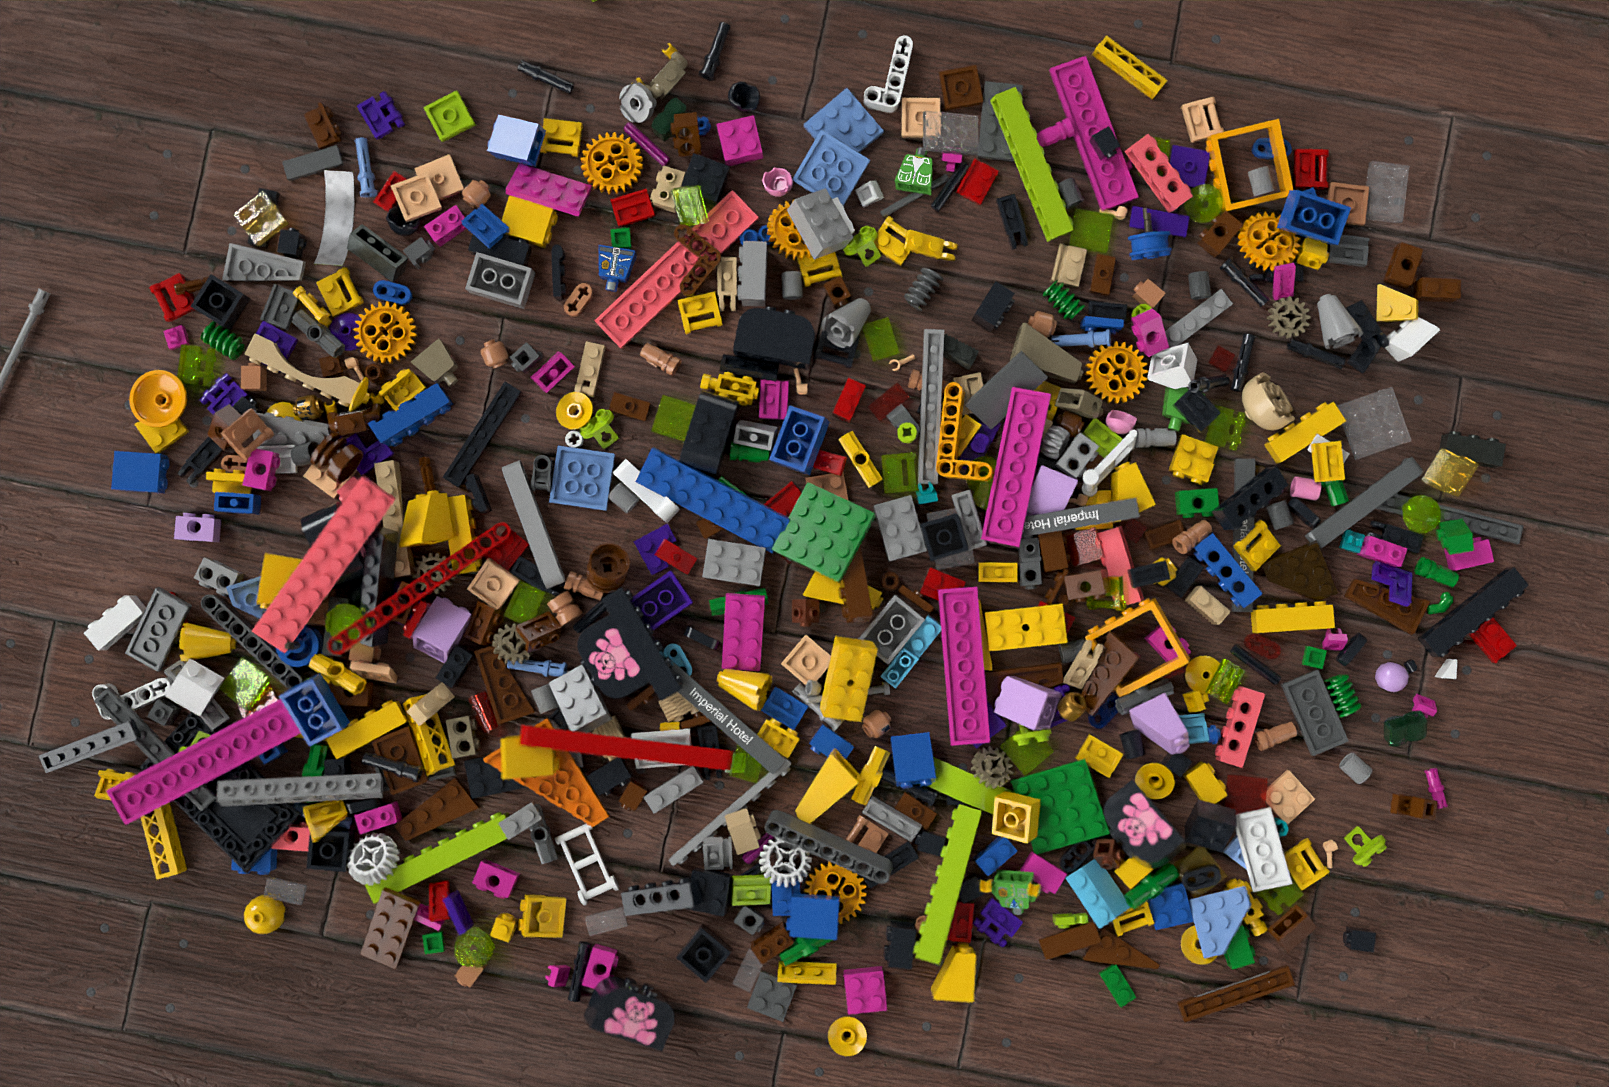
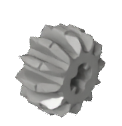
M1053 425L1050 427L1043 438L1041 452L1047 457L1057 460L1068 446L1067 444L1070 440L1069 432L1060 426Z

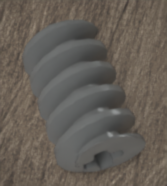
M922 268V275H917L918 281H913L914 287H909V293L904 295L905 300L918 311H923L920 304L927 305L924 298L931 299L928 292L935 293L932 286H940L937 279L944 280L938 273L927 268Z

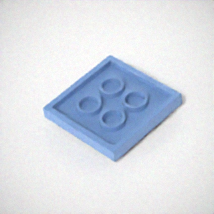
M847 88L803 124L804 128L814 139L817 138L821 130H824L859 153L883 134V129Z
M821 130L794 175L793 181L812 193L826 188L832 199L838 197L840 203L844 206L871 160L824 130Z
M558 446L549 502L607 511L615 454Z

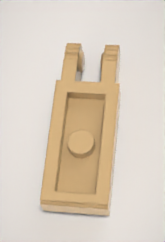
M721 257V262L717 266L719 311H724L725 309L724 296H731L730 308L731 311H736L737 258Z
M1086 640L1082 650L1079 651L1066 673L1063 682L1082 689L1098 663L1103 645L1097 644L1093 655L1088 652L1092 647V641Z

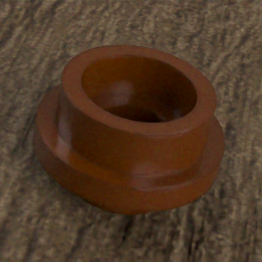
M372 363L366 367L365 377L370 382H379L384 377V369L379 364ZM377 370V376L373 377L372 372Z
M887 572L881 578V585L887 591H894L900 585V578L894 572ZM888 578H893V585L887 584Z

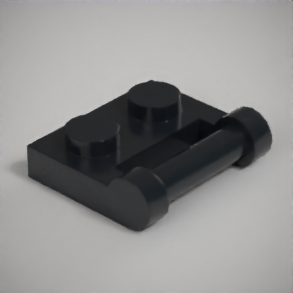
M822 329L814 359L831 361L851 369L860 336H857L855 342L850 347L841 348L830 342L827 338L826 330L823 332ZM823 347L848 353L849 356L845 358L823 352Z

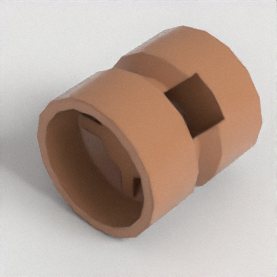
M569 591L563 592L547 603L551 611L557 613L556 619L561 626H565L583 613L577 604H573L574 599Z

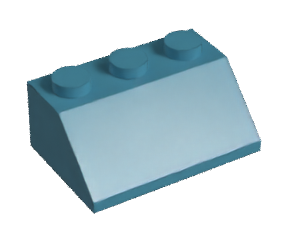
M1095 859L1066 877V880L1099 929L1130 908L1126 903L1124 895L1107 870L1101 868Z

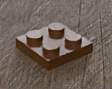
M976 65L939 72L945 111L983 104Z

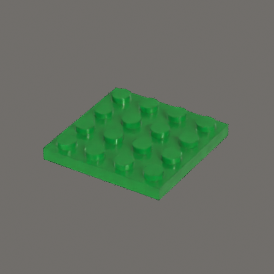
M807 482L789 516L790 521L784 531L780 532L772 550L840 583L876 514Z
M1085 758L1011 780L1016 794L1040 799L1037 837L1031 840L1035 854L1110 834Z

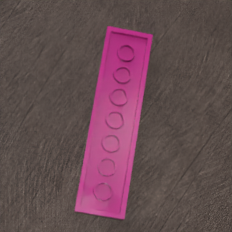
M1086 56L1050 68L1049 72L1066 118H1069L1075 132L1073 137L1101 211L1137 199L1138 194L1120 147L1114 157L1108 160L1107 158L1100 160L1089 142L1092 135L1108 126L1114 135L1115 133Z
M1012 387L981 536L982 540L1020 547L1051 394Z
M977 587L938 590L950 744L952 746L990 743Z

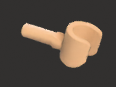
M1119 206L1117 211L1108 209L1101 211L1100 209L1099 213L1109 214L1118 220H1123L1128 209Z
M913 354L899 361L893 359L889 362V365L897 362L898 367L892 371H898L902 365L915 359V356Z
M354 357L345 359L346 367L348 369L354 368L362 381L364 375L360 371L358 360Z
M796 368L794 373L797 393L806 395L807 384H801L799 370Z
M1079 494L1077 499L1070 498L1068 503L1085 506L1088 496Z
M1329 840L1323 843V848L1327 855V868H1332V852L1338 850L1336 842Z

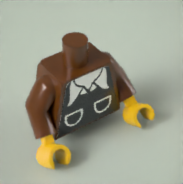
M379 392L377 396L371 393L372 407L357 409L353 412L337 413L338 410L334 400H332L333 404L329 406L324 402L329 428L332 431L339 432L340 435L371 429L368 425L369 422L374 420L377 423L380 421L381 404L384 403L383 396Z

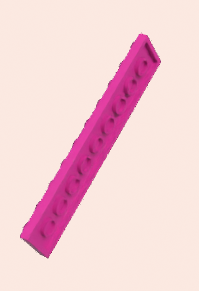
M280 699L106 790L126 825L301 732Z

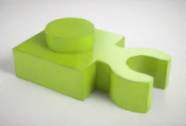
M1086 913L1052 914L1053 923L1056 926L1058 925L1059 928H1069L1070 925L1075 923H1088V915Z

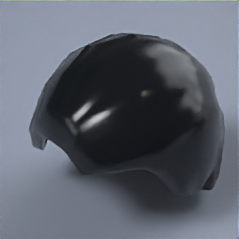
M737 82L732 84L729 89L728 100L735 110L748 112L757 109L760 93L756 86H751L746 82Z
M399 206L393 207L387 213L386 220L390 229L395 234L409 236L418 230L420 225L419 218L406 223Z

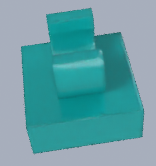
M931 481L928 482L929 487L926 490L922 489L921 483L918 484L919 491H916V497L919 504L938 501L937 492L933 488Z
M1346 530L1343 533L1339 548L1359 554L1365 535Z

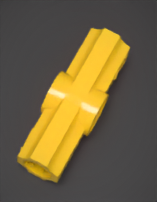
M853 431L838 439L868 488L883 480ZM863 455L866 458V462L864 464H857L855 457Z
M321 653L315 654L311 658L309 667L331 680L333 685L341 686L354 695L360 694L364 690L366 680L346 669L341 662H334Z
M877 746L873 748L867 764L864 765L860 773L861 778L851 797L852 800L865 806L867 805L874 788L877 787L882 777V770L890 752Z

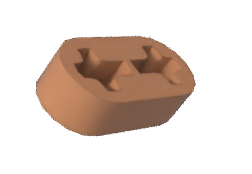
M579 284L565 302L564 310L569 316H579L592 299L593 290L588 284ZM587 288V292L589 294L587 296L583 295L582 298L579 299L581 296L580 290H585ZM578 301L576 305L577 311L569 312V305H574Z
M227 455L222 459L221 466L233 473V470L246 471V467L243 464L247 463L248 459L244 460L238 455ZM232 460L238 463V466L230 467L227 463Z

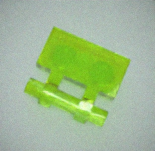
M181 344L177 377L183 384L198 385L199 378H204L203 386L211 387L212 379H214L213 366L217 359L215 356L216 349L208 348L207 355L202 354L203 347ZM201 361H206L205 372L200 371Z
M1215 405L1221 413L1209 424L1205 442L1225 447L1226 441L1231 442L1229 449L1237 451L1238 444L1241 443L1242 439L1240 437L1242 427H1245L1246 423L1244 421L1246 414L1238 412L1237 418H1233V409ZM1231 424L1235 426L1233 435L1228 434Z
M1293 881L1289 885L1255 892L1267 902L1268 908L1271 911L1274 910L1277 915L1284 911L1279 906L1283 902L1290 907L1304 895ZM1271 889L1278 895L1274 899L1268 893Z

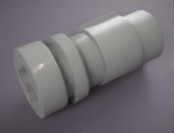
M1143 428L1136 429V448L1174 446L1176 444L1175 430H1168L1167 428H1155V430H1150L1149 428L1145 430Z

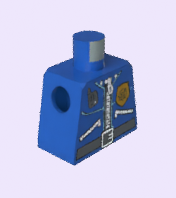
M599 245V277L607 280L605 290L617 292L618 282H628L637 257L635 250Z

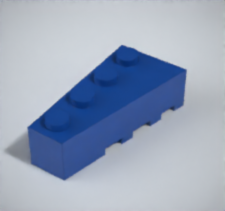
M436 383L414 397L415 401L408 400L400 404L398 411H388L382 415V420L377 423L374 420L369 422L368 425L380 443L395 447L402 443V439L407 435L412 436L419 431L418 428L422 425L432 423L437 415H443L450 411V407L454 404L443 387Z

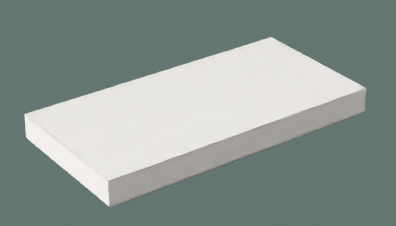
M1271 807L1237 814L1235 830L1253 892L1292 884Z

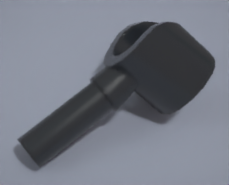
M1410 659L1403 663L1408 674L1417 670L1414 660Z

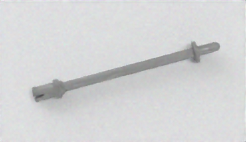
M39 288L32 304L29 303L28 305L30 313L0 373V393L37 316L44 313L45 310L43 308L51 295Z

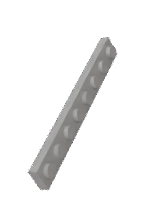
M924 329L918 484H928L930 481L932 484H938L936 463L940 436L944 330Z
M785 758L786 761L774 774L768 772L673 854L669 858V862L673 866L677 863L681 865L689 858L687 856L689 852L693 850L695 853L703 846L701 843L703 838L715 836L718 833L716 829L719 826L725 827L727 825L724 815L747 808L745 804L749 800L754 802L762 795L760 791L764 787L769 789L775 784V778L779 774L784 776L791 769L789 766L792 762Z

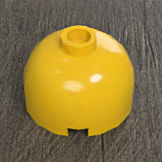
M260 895L252 899L246 906L244 921L247 927L254 933H271L283 924L285 907L282 901L274 895Z

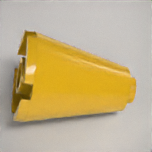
M183 623L184 628H181L180 649L184 650V655H180L181 661H188L189 658L197 660L232 652V649H236V640L227 632Z
M724 669L719 672L717 682H719L718 686L753 710L760 711L768 698L766 693L767 690L770 691L772 676L765 673Z

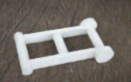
M1131 430L1094 470L1090 469L1084 473L1083 481L1085 483L1082 486L1084 495L1088 497L1094 496L1097 493V486L1135 449L1136 430Z
M588 824L555 837L557 845H562L580 887L578 896L583 906L588 904V899L612 888L615 891L619 890L618 882L614 875H609L590 830L593 827ZM586 833L594 854L574 862L566 841ZM598 861L607 882L587 891L578 870Z

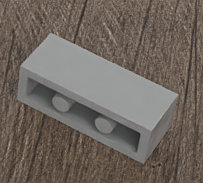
M690 766L646 794L644 799L652 812L656 813L702 784L704 778L696 766Z

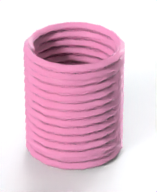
M1297 476L1293 478L1290 488L1292 497L1314 501L1319 498L1321 482Z

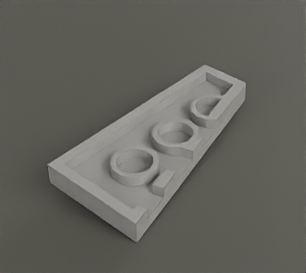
M230 243L222 280H302L306 262Z
M267 412L265 414L256 413L275 434L260 446L301 445L311 441L320 444L331 434L329 424L309 420L297 421L293 417L286 416L282 418ZM259 429L253 433L254 440L262 434Z

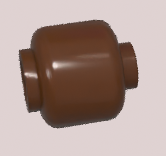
M1065 411L1063 415H1058L1055 425L1067 430L1070 434L1069 438H1075L1077 434H1082L1085 422H1083L1081 415Z

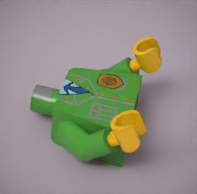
M997 870L994 881L991 879L987 882L980 880V891L985 893L992 892L999 899L1002 907L1012 908L1013 914L1020 915L1024 912V909L1029 908L1030 902H1034L1041 893V885L1033 884L1034 872Z

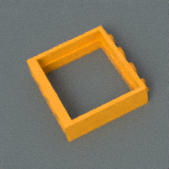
M1279 119L1207 137L1206 151L1210 152L1211 160H1209L1210 170L1214 171L1215 179H1213V186L1218 191L1219 198H1217V204H1219L1222 213L1225 210L1228 212L1286 198L1289 191L1293 190ZM1267 128L1280 192L1231 204L1218 140Z
M1155 598L1141 601L1139 603L1140 606L1135 609L1130 607L1121 612L1122 616L1118 618L1113 616L1104 621L1105 625L1101 627L1098 625L1088 630L1089 633L1085 636L1086 640L1092 641L1091 649L1094 651L1097 645L1095 638L1151 609L1178 655L1176 658L1123 685L1120 683L1115 689L1120 698L1190 661V657Z

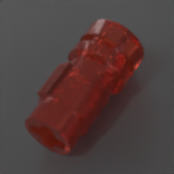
M486 690L468 698L469 703L473 704L472 709L476 711L477 715L475 717L478 724L482 726L485 733L499 727L493 709L489 704L490 699L487 700Z

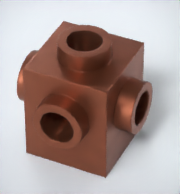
M792 599V623H800V626H811V623H819V599Z
M1097 839L1093 857L1101 868L1110 870L1112 868H1120L1124 852L1115 839Z

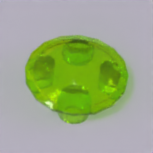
M1425 495L1415 496L1402 506L1403 520L1412 532L1428 533L1434 530L1440 522V507L1431 497Z

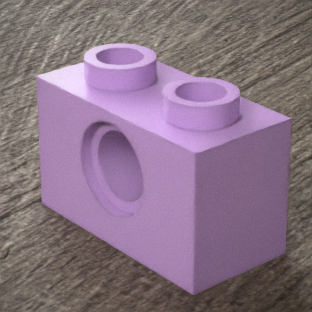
M183 513V516H176L174 539L207 542L220 541L221 519H215V515L202 514V518L195 517L196 514ZM197 523H200L201 529L199 532H196L195 526Z

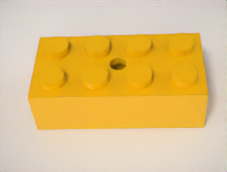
M1063 604L985 612L989 651L1067 643ZM1023 624H1028L1030 629L1023 631Z
M835 636L820 704L823 717L857 722L862 721L878 650L873 641Z

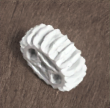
M374 832L372 835L366 834L365 839L359 838L360 842L358 844L353 843L355 848L349 850L351 856L348 857L349 863L347 867L350 869L348 872L357 882L373 886L374 882L380 884L381 879L387 880V875L393 874L391 870L392 868H397L395 862L399 861L397 855L400 852L397 849V844L389 836Z
M776 837L775 842L770 839L768 841L769 846H763L764 851L760 852L762 859L759 860V864L763 866L760 870L761 872H766L764 874L765 878L771 876V884L776 880L778 887L783 882L787 888L789 882L796 886V880L801 883L803 881L802 876H808L806 870L811 869V865L808 863L812 861L811 857H807L810 855V852ZM782 848H790L792 850L784 851ZM775 852L778 860L772 867L769 859L772 853ZM799 855L801 866L796 870L793 861ZM783 858H785V860H786V858L789 859V863H788V864H786V862H785V863H782V859H783ZM782 870H785V871H787L789 874H781V873H778V872H780V871H782Z

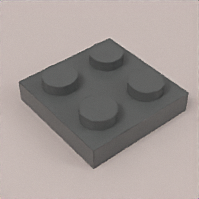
M761 970L747 1008L783 1022L797 984L778 982V976Z

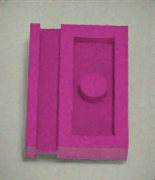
M761 380L759 419H785L788 406L789 381Z

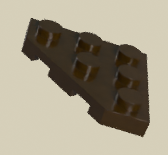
M1317 541L1270 558L1262 564L1268 581L1317 600L1338 594Z

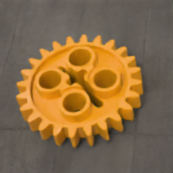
M606 132L605 138L599 134L598 141L592 138L593 145L586 144L589 151L583 150L585 157L581 158V162L584 163L581 165V169L585 171L583 173L584 178L589 177L587 182L588 184L593 183L594 189L600 186L601 193L607 189L609 195L612 190H615V193L618 194V189L620 188L623 192H626L625 186L627 185L632 188L631 181L637 183L638 181L635 176H641V172L638 170L643 169V165L639 163L643 161L642 156H638L641 154L640 149H636V143L630 144V137L624 140L623 134L619 138L616 136V132L613 133L612 137ZM615 148L622 150L619 154L612 153ZM597 156L604 157V159L600 162L595 161V158ZM613 161L615 165L611 166L609 162ZM623 165H628L629 169L626 171L620 170V167ZM607 172L612 174V176L607 179L602 177L603 174Z
M785 201L784 207L779 204L778 210L774 209L772 215L769 216L770 222L767 223V228H769L767 235H770L769 242H775L773 248L779 247V254L783 251L786 252V258L791 254L793 260H795L796 255L799 256L800 260H803L804 255L810 259L811 253L787 212L790 204ZM781 223H787L789 226H783ZM789 239H793L797 243H792L789 241Z
M1264 212L1262 216L1260 213H1257L1255 217L1250 216L1240 228V234L1237 236L1240 239L1238 245L1243 246L1240 252H1246L1244 259L1250 257L1249 263L1256 262V268L1263 265L1264 271L1268 267H1270L1271 271H1274L1275 266L1292 263L1299 253L1298 249L1301 246L1298 244L1300 238L1295 237L1296 234L1277 228L1281 215L1275 218L1274 212L1270 216H1268L1267 212Z
M386 301L385 306L378 302L377 308L371 304L372 310L370 311L364 308L365 316L359 314L362 320L355 321L359 328L353 329L359 333L354 336V339L360 340L356 344L358 347H363L360 352L363 354L368 352L366 357L370 359L373 356L374 362H377L380 358L382 364H385L386 359L391 364L393 363V358L400 361L399 355L401 354L407 357L405 351L412 352L409 345H415L416 343L412 338L418 336L412 332L417 327L411 325L415 322L413 318L408 319L411 314L409 312L404 313V307L398 309L396 303L391 307L388 301ZM390 315V316H391L390 322L387 323V324H384V323H383V318H384V316ZM375 327L376 333L373 336H369L368 330ZM385 329L388 332L387 336H385L383 333V330ZM403 330V336L396 338L395 332ZM383 342H388L389 344L386 350L380 349Z
M1115 341L1113 347H1107L1106 345V349L1101 345L1099 347L1100 352L1095 350L1093 352L1095 357L1090 356L1088 358L1092 364L1089 363L1085 366L1090 369V371L1085 372V375L1090 376L1086 382H1092L1089 390L1095 388L1094 396L1100 393V399L1103 400L1107 397V403L1114 399L1115 404H1118L1120 398L1125 403L1127 402V397L1132 400L1134 398L1133 393L1138 395L1140 394L1138 388L1143 389L1145 387L1141 382L1147 381V378L1143 376L1148 373V370L1143 369L1147 363H1141L1140 361L1144 356H1137L1139 350L1131 351L1133 345L1125 348V342L1119 346L1118 342ZM1116 355H1120L1123 357V364H1118L1116 362ZM1100 365L1107 367V374H1102L1099 371ZM1119 370L1120 373L1114 376L1113 372ZM1127 371L1133 374V380L1126 378L1125 373ZM1110 381H1114L1117 384V390L1110 389Z
M828 861V866L821 863L822 869L820 870L814 867L816 874L809 873L812 880H806L805 883L810 887L804 888V891L810 895H816L819 890H824L827 892V896H832L831 889L835 890L841 879L845 877L846 880L838 889L839 895H834L840 896V902L843 903V907L839 909V922L842 924V918L844 917L847 921H850V914L856 917L855 909L862 910L859 903L865 904V900L861 897L867 896L866 892L861 891L866 888V884H860L864 878H857V873L837 864L832 865L830 861ZM830 874H836L838 880L831 883L827 880V877ZM846 885H852L854 891L847 894L843 891V888Z

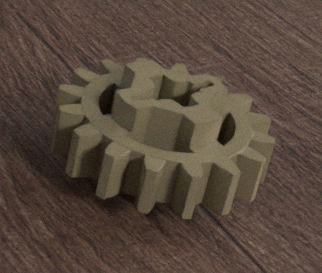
M1291 296L1286 298V301L1284 298H1281L1279 303H1273L1274 308L1268 310L1272 315L1267 317L1272 322L1268 327H1274L1272 333L1278 331L1279 337L1281 338L1285 334L1286 339L1291 338V336L1295 338L1299 336V333H1304L1303 327L1309 326L1306 320L1311 318V316L1306 315L1309 309L1303 308L1305 302L1299 304V298L1292 301ZM1284 306L1283 312L1278 313L1279 309ZM1300 322L1298 327L1296 329H1293L1295 327V323Z
M429 553V558L422 555L423 561H416L419 566L418 568H413L414 571H417L413 578L421 577L422 571L425 574L448 557L443 556L441 558V553H437L435 557L433 553ZM430 561H437L434 565L427 564ZM450 561L448 563V568L453 571V569L450 568V566L452 565V562ZM435 572L437 577H432V580L441 581L443 578L442 573ZM450 580L434 590L435 594H440V589L447 591L446 585L452 586ZM423 583L417 584V585H422V586H421V591H424V590L427 589V587H426L425 584H423Z
M513 623L512 628H509L506 624L504 630L499 628L498 634L494 635L495 641L492 643V647H496L494 648V654L499 653L498 659L504 658L505 664L508 661H512V665H515L516 661L522 664L523 658L529 660V654L534 652L527 653L524 650L526 643L517 633L515 623Z
M991 746L987 749L983 747L974 755V759L971 761L974 765L971 770L976 771L974 778L979 777V783L985 782V787L987 788L992 785L993 789L997 786L1001 788L1010 780V776L1013 774L1010 770L1013 765L1008 764L1010 758L1004 757V751L1000 754L998 748L993 751Z

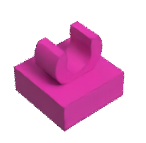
M942 152V161H947L946 171L954 172L955 162L961 163L962 154Z
M182 325L163 331L170 350L190 344L185 327Z
M1328 628L1325 633V639L1322 642L1323 650H1343L1348 642L1347 634H1342L1341 629H1337L1336 634H1332L1331 629Z
M1419 694L1415 695L1413 698V715L1416 716L1420 711L1423 712L1421 715L1424 720L1428 715L1434 717L1437 712L1435 701Z
M567 965L548 966L552 970L551 975L545 977L549 981L548 985L552 987L566 986L571 967Z

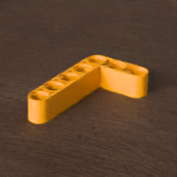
M951 382L946 386L944 393L936 470L938 474L945 478L989 481L994 476V469L989 464L958 460L965 391L958 383ZM959 388V394L952 397L951 390ZM957 407V413L949 416V409ZM953 425L955 427L954 433L947 435V428ZM947 445L953 446L950 454H945L944 448ZM944 464H950L951 469L948 473L942 472ZM968 465L970 468L969 473L962 475L961 468ZM983 467H988V475L981 477L980 470Z

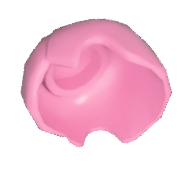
M774 167L770 172L764 173L762 181L765 190L770 195L779 197L791 190L793 179L787 170Z
M1111 410L1106 417V425L1117 434L1129 433L1133 430L1137 421L1136 417L1117 410Z

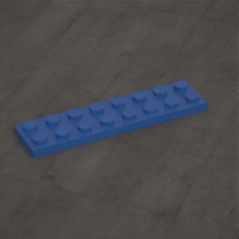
M654 447L651 449L635 481L759 547L766 548L765 550L773 553L772 547L780 532L785 530L790 521L788 517L695 468L680 463L679 460Z

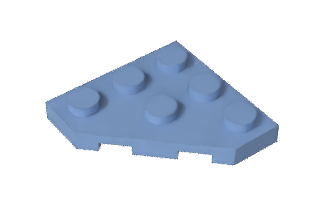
M261 576L227 586L226 589L233 607L261 619L267 610L260 608V605L256 604Z
M1246 886L1188 900L1204 958L1226 953L1228 945L1236 935L1243 918L1251 907Z

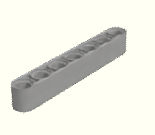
M521 461L503 466V475L545 587L548 589L566 582Z

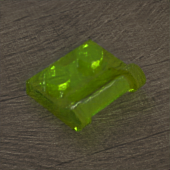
M916 453L881 455L884 494L919 491L918 485H916L914 463ZM901 460H907L908 486H903Z
M1108 576L1111 592L1105 593V596H1114L1115 601H1100L1094 599V596H1087L1088 609L1109 608L1124 611L1126 609V602L1123 592V576ZM1087 581L1086 590L1090 591L1091 584Z

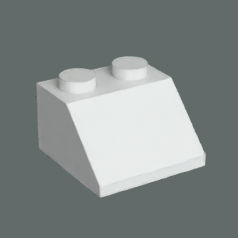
M1419 317L1418 320H1405L1399 325L1401 328L1397 332L1394 330L1387 336L1389 346L1385 347V349L1399 362L1414 355L1440 329Z
M1189 343L1167 348L1152 355L1148 379L1173 389L1188 387L1189 382L1194 380L1197 358Z
M189 658L165 697L201 716L222 686L224 678Z

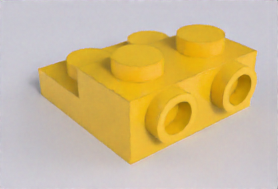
M1182 434L1180 435L1168 471L1173 472V476L1184 479V477L1190 478L1192 483L1198 485L1207 483L1214 466L1213 461L1218 447Z
M525 895V899H521L520 911H523V918L518 921V930L521 931L524 937L562 938L566 898Z

